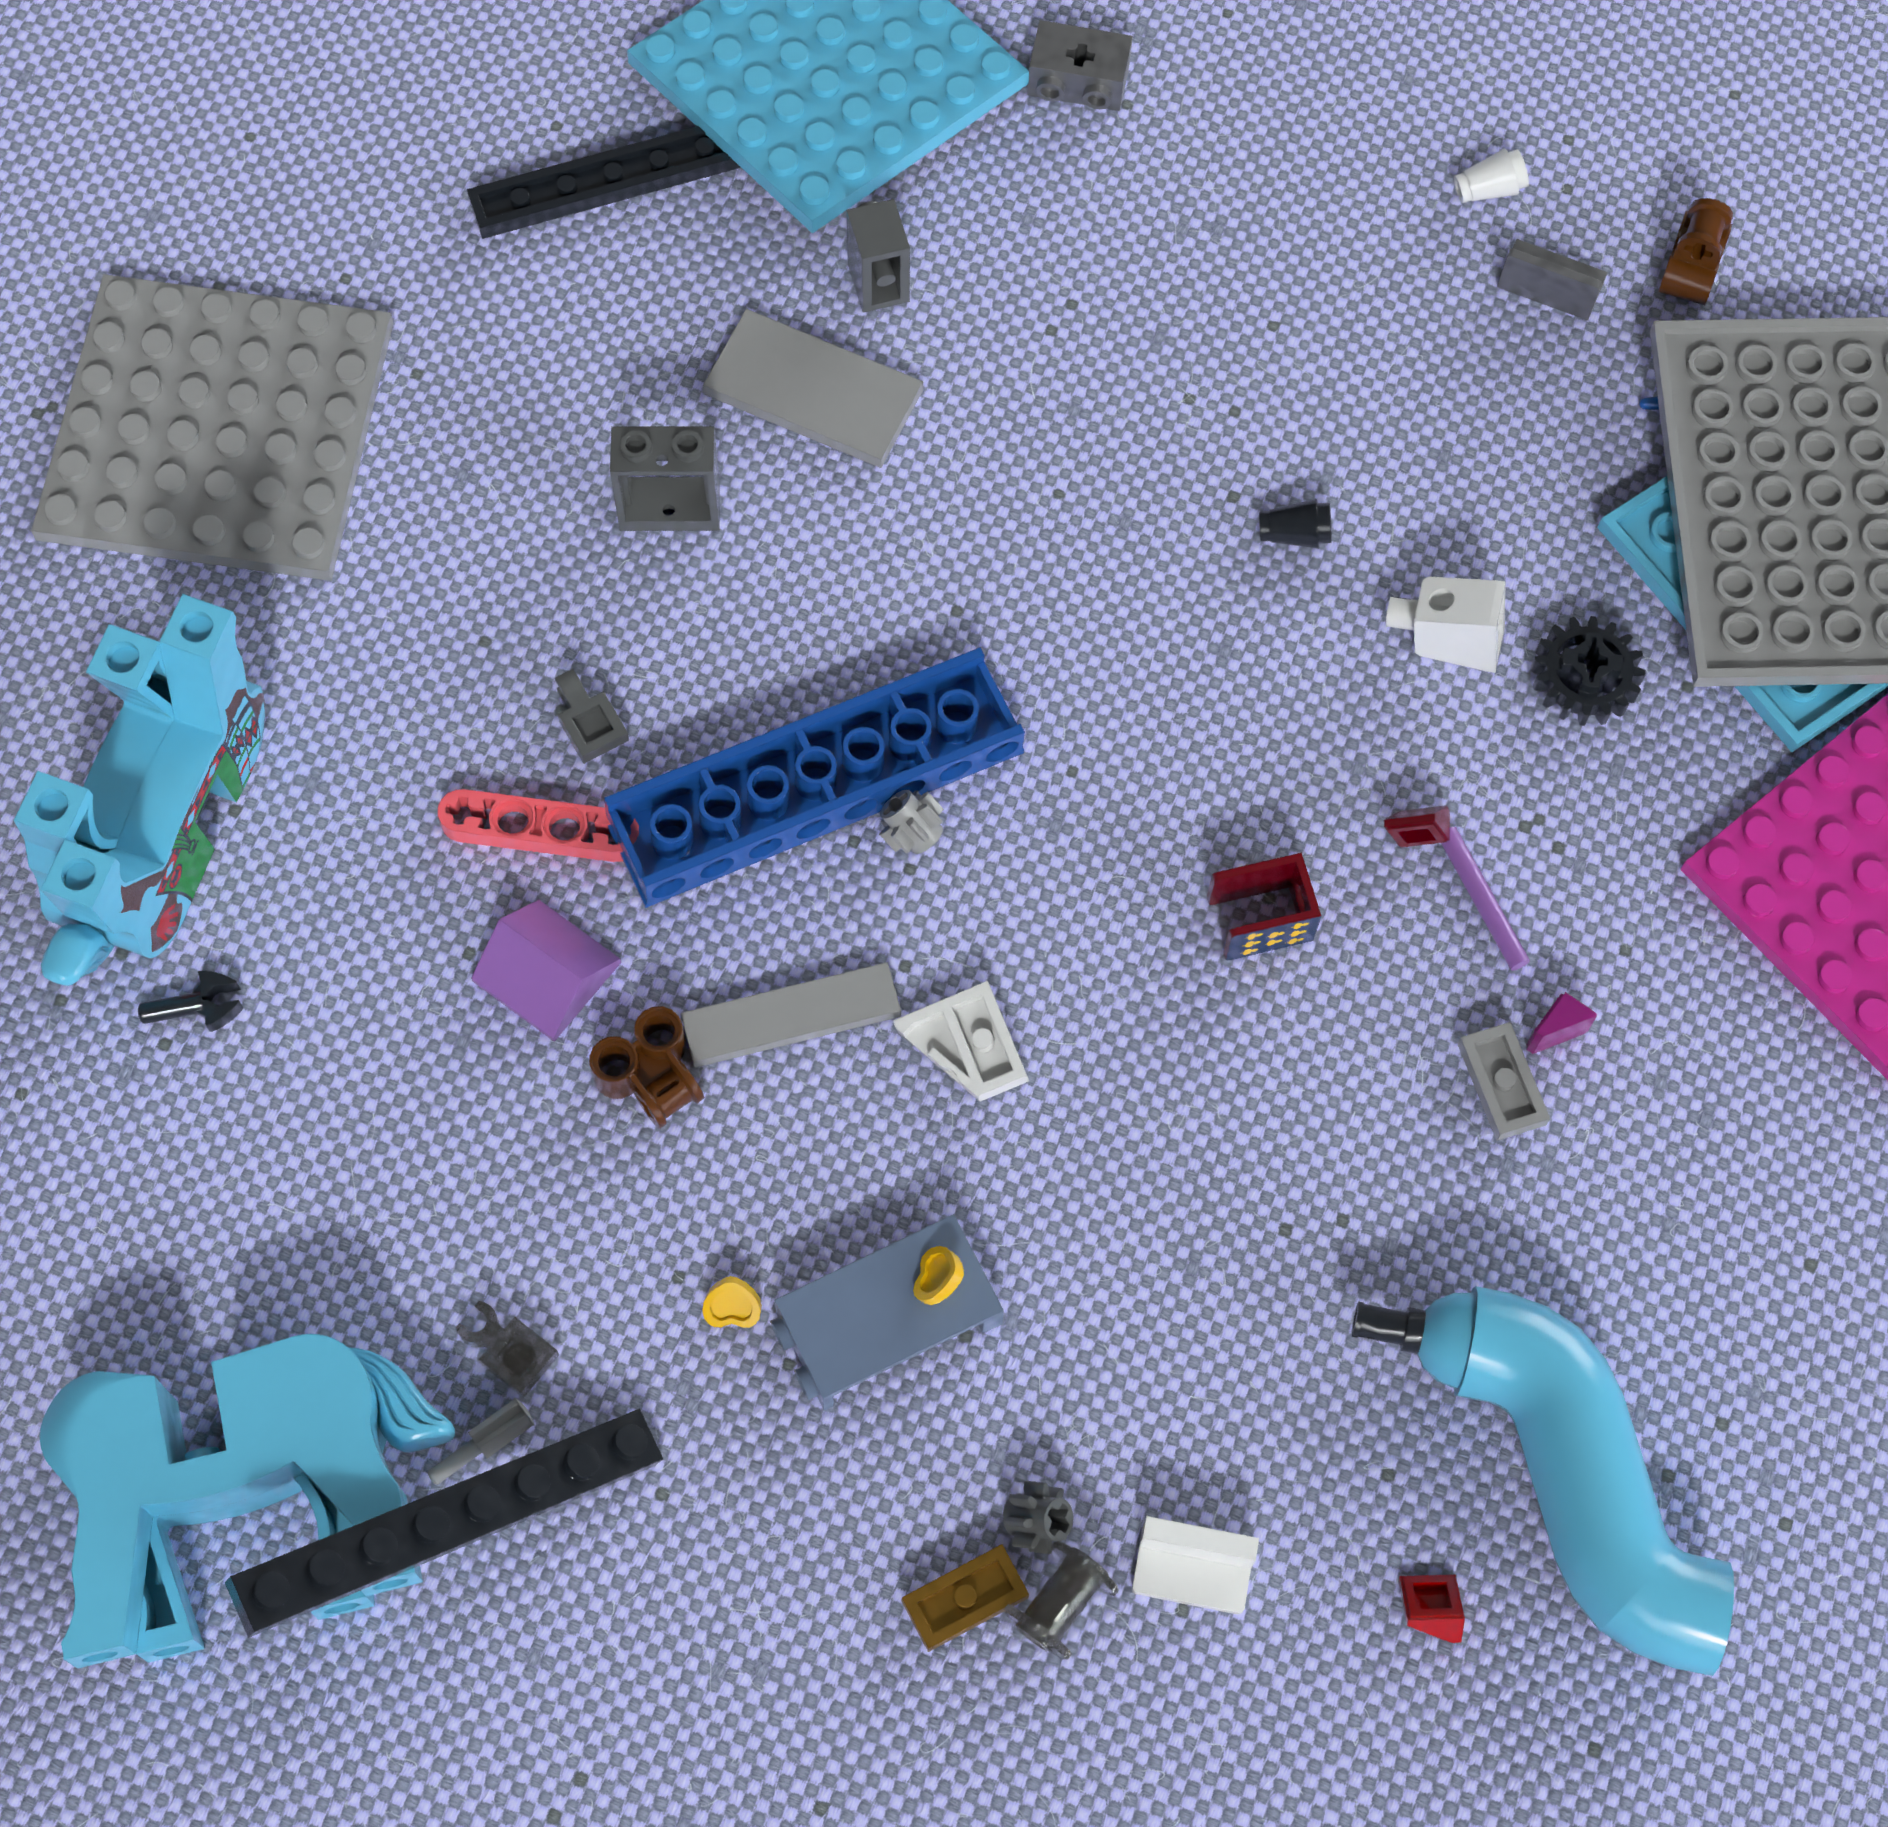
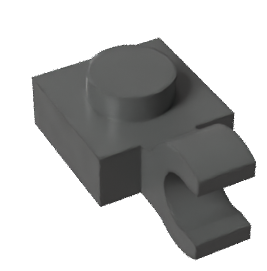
M574 669L555 677V681L559 686L556 688L557 692L567 707V710L558 714L559 723L583 764L629 741L628 732L604 691L590 698Z

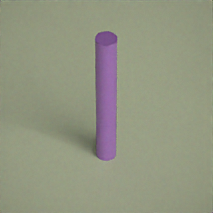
M1451 827L1450 840L1441 844L1511 971L1520 969L1528 964L1530 960L1456 827Z

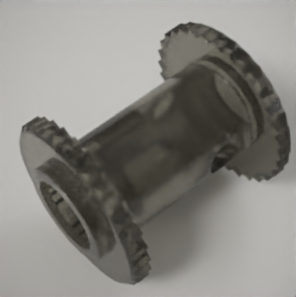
M1057 1541L1051 1546L1057 1556L1062 1559L1056 1572L1047 1580L1024 1613L1008 1604L1005 1608V1614L1015 1624L1014 1627L1032 1643L1045 1652L1053 1653L1059 1658L1066 1660L1071 1657L1072 1653L1061 1640L1087 1606L1091 1596L1099 1588L1112 1596H1115L1119 1590L1117 1584L1109 1577L1108 1572L1091 1557L1075 1547H1070L1061 1541Z

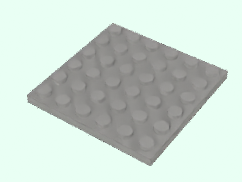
M103 274L31 529L36 541L332 581L394 324L391 313Z

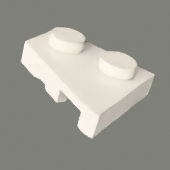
M988 981L893 1020L900 1035L980 1102L1029 1081Z

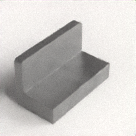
M1516 239L1513 248L1509 250L1497 287L1588 321L1608 272Z

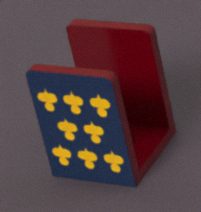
M1302 852L1212 874L1207 893L1209 905L1289 888L1296 914L1230 929L1223 951L1227 961L1314 940L1322 915Z

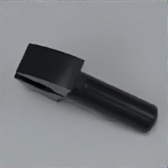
M198 971L200 985L193 993L140 1003L138 1006V1017L143 1024L197 1014L205 1018L206 1027L209 1032H213L232 1021L243 1010V1006L239 1000L224 1002L220 1005L213 1004L211 1001L221 992L228 993L241 989L236 980L226 975L212 971Z

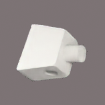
M1426 577L1422 581L1418 600L1390 597L1386 627L1413 630L1415 653L1419 656L1496 673L1505 630L1506 582Z

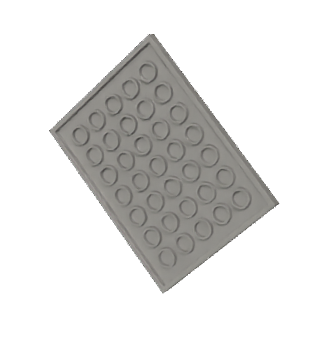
M1888 317L1654 321L1650 329V339L1693 687L1888 683Z

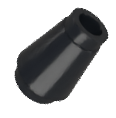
M1317 499L1270 509L1269 511H1260V541H1271L1272 543L1319 549V544L1332 543L1330 503H1318Z

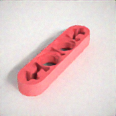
M467 789L454 790L447 793L438 805V819L444 834L457 842L610 862L623 861L620 854L623 850L620 844H609L608 835L606 834H610L608 830L610 823L606 816L605 807ZM461 807H469L471 816L466 817L463 824H455L453 815L459 814ZM486 809H491L489 813L490 829L484 828L482 818L487 819ZM510 812H520L528 818V823L520 832L507 833L499 827L501 818ZM569 818L579 824L580 829L578 833L569 840L557 839L550 833L552 825L560 819ZM635 818L630 826L631 834L629 838L632 844L636 842L639 835V825ZM588 822H594L596 833L592 832L593 843L587 842L589 838Z

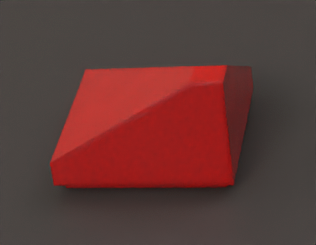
M1456 1574L1399 1576V1586L1407 1626L1450 1643H1461L1465 1617Z

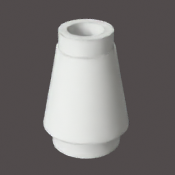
M1504 148L1464 170L1462 173L1454 175V185L1460 202L1465 203L1468 201L1518 195L1519 189L1529 186V178L1520 151L1516 149L1508 152Z

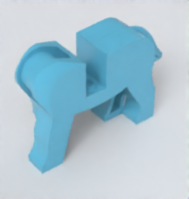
M320 1334L293 1336L211 1362L226 1444V1451L222 1452L219 1451L218 1447H204L186 1452L178 1401L155 1376L96 1371L72 1380L52 1400L40 1428V1446L43 1456L74 1494L79 1508L71 1569L75 1604L69 1628L61 1642L63 1659L78 1669L134 1654L150 1663L205 1649L168 1535L171 1527L209 1523L240 1516L275 1504L303 1490L315 1514L319 1540L408 1504L405 1493L393 1478L384 1459L383 1450L387 1441L400 1451L406 1453L439 1446L453 1440L455 1437L454 1425L427 1402L409 1376L400 1367L374 1352L347 1347L334 1338ZM420 1566L313 1610L311 1613L318 1620L373 1607L375 1606L374 1594L422 1583Z

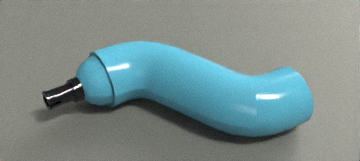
M1478 1286L1473 1287L1471 1293H1452L1437 1299L1426 1310L1408 1307L1406 1312L1367 1305L1364 1302L1358 1301L1352 1323L1351 1337H1362L1400 1345V1351L1417 1354L1422 1367L1437 1382L1454 1388L1455 1396L1492 1403L1505 1410L1512 1418L1555 1562L1572 1598L1596 1628L1635 1654L1671 1668L1713 1676L1719 1669L1724 1656L1731 1627L1734 1604V1572L1731 1563L1683 1552L1669 1539L1623 1392L1606 1358L1582 1329L1545 1305L1512 1293Z

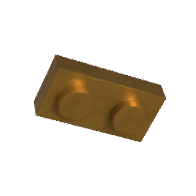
M1003 1544L903 1596L901 1602L924 1646L930 1652L1029 1598V1593Z

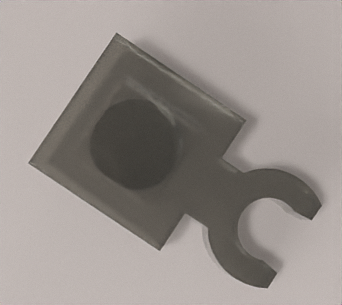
M478 1301L475 1304V1308L481 1316L487 1319L485 1327L478 1332H472L459 1323L456 1326V1331L465 1344L476 1348L486 1347L487 1350L478 1359L480 1364L524 1398L558 1358L559 1353L557 1349L516 1317L505 1328H502L494 1309L489 1304Z

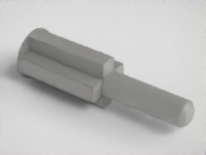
M514 1398L470 1430L468 1433L472 1439L428 1471L429 1478L434 1484L438 1485L481 1453L488 1459L527 1429L534 1426L530 1413L518 1399Z

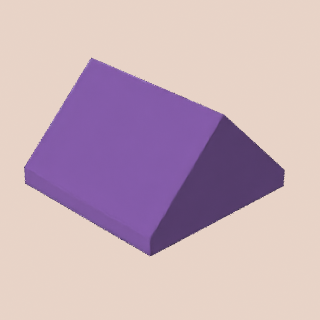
M537 900L498 920L471 979L472 982L555 1042L621 964V959L542 901Z

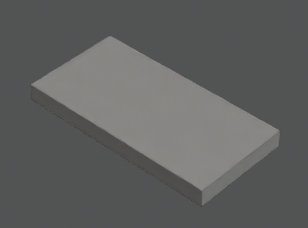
M746 309L703 384L704 395L879 468H882L923 392V381L749 309Z

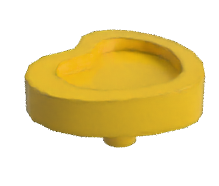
M936 1246L927 1250L920 1261V1275L913 1287L914 1296L928 1305H934L946 1299L955 1291L963 1279L964 1269L960 1258L943 1246Z
M729 1276L719 1280L709 1289L704 1299L702 1312L706 1322L713 1327L722 1328L726 1325L734 1324L742 1328H750L759 1321L762 1304L756 1291L747 1282L738 1277Z

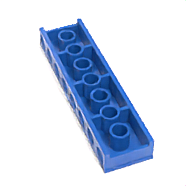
M981 647L605 797V811L610 823L608 830L615 845L619 843L623 850L620 853L644 907L647 908L877 814L893 795L902 790H910L912 793L917 790L923 795L927 791L931 792L1023 754L1025 731L1021 724L1017 725L984 662L985 655ZM634 819H636L639 825V835L636 842L632 844L629 838L631 834L630 827Z

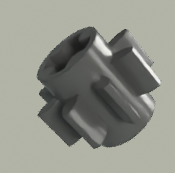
M1025 1481L1023 1487L1024 1494H1010L1004 1506L1003 1523L1005 1529L1014 1536L1012 1540L1014 1547L1028 1548L1029 1552L1051 1554L1053 1548L1052 1541L1066 1540L1072 1529V1508L1062 1498L1064 1494L1063 1488L1048 1487L1047 1483Z

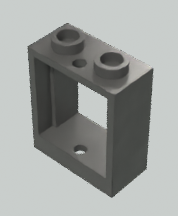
M611 426L610 476L620 531H720V478L714 426ZM668 461L664 466H659L656 462ZM649 475H703V477H632V476H649ZM671 508L675 512L667 516L663 513L665 509Z

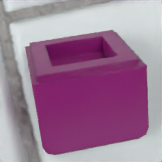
M1567 992L1564 995L1561 993L1535 1028L1526 1044L1528 1046L1526 1050L1535 1054L1585 1034L1589 1031L1597 1014Z

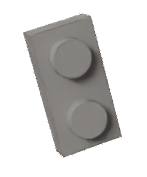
M1511 1022L1460 1038L1457 1045L1496 1141L1546 1126L1550 1121V1116Z

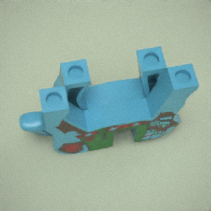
M182 594L160 641L109 624L86 673L124 701L123 707L96 756L84 786L81 787L37 771L14 818V822L25 841L28 866L37 880L41 911L48 921L62 926L51 938L41 962L43 976L56 984L70 986L83 976L96 971L98 966L109 956L114 946L147 958L158 956L170 945L185 919L215 850L195 821L208 793L237 803L257 761L264 733V694L260 685L246 681L243 658L236 646V616L233 611Z

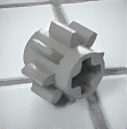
M902 790L893 795L882 807L880 817L882 818L881 823L885 828L879 835L895 852L902 848L905 853H909L910 850L915 854L922 853L932 847L942 835L943 827L940 824L943 821L938 815L944 809L928 791L921 796L917 790L913 793L910 790Z

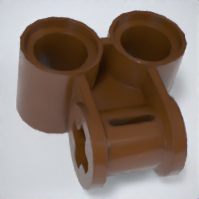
M1700 198L1693 201L1689 211H1685L1658 292L1706 305L1733 225L1731 224L1733 212L1728 205L1711 198Z
M656 1006L644 1010L638 1016L634 1025L635 1042L631 1044L627 1039L619 1036L604 1038L592 1048L589 1055V1063L595 1085L604 1096L612 1099H623L634 1093L646 1115L658 1129H661L667 1124L666 1118L691 1101L698 1104L705 1097L695 1078L680 1061L686 1049L683 1026L679 1016L672 1009ZM657 1030H666L674 1035L667 1044L662 1046H655L647 1042V1038ZM613 1060H623L629 1064L628 1069L618 1076H609L602 1072L604 1066Z

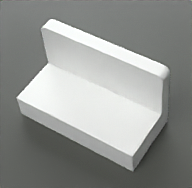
M1146 1516L1141 1532L1132 1591L1137 1595L1239 1615L1245 1609L1250 1572L1256 1561L1259 1538Z

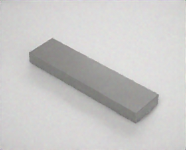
M886 962L683 1012L681 1016L694 1068L898 1018L901 1017V1008L889 965Z

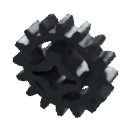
M1591 616L1587 626L1583 627L1580 626L1575 617L1569 619L1565 631L1555 624L1551 628L1547 639L1541 638L1535 651L1538 656H1535L1530 668V672L1538 674L1532 686L1534 691L1546 690L1548 692L1543 706L1547 708L1557 703L1562 707L1559 718L1562 720L1566 719L1571 712L1578 714V722L1581 726H1585L1590 715H1595L1601 725L1607 723L1611 711L1619 717L1623 716L1629 703L1636 701L1641 691L1639 685H1641L1646 674V670L1637 667L1643 657L1642 651L1628 650L1633 639L1631 634L1618 638L1614 635L1616 623L1611 622L1604 630L1598 628L1595 616ZM1578 645L1574 649H1569V647ZM1602 692L1609 693L1607 695L1597 697Z

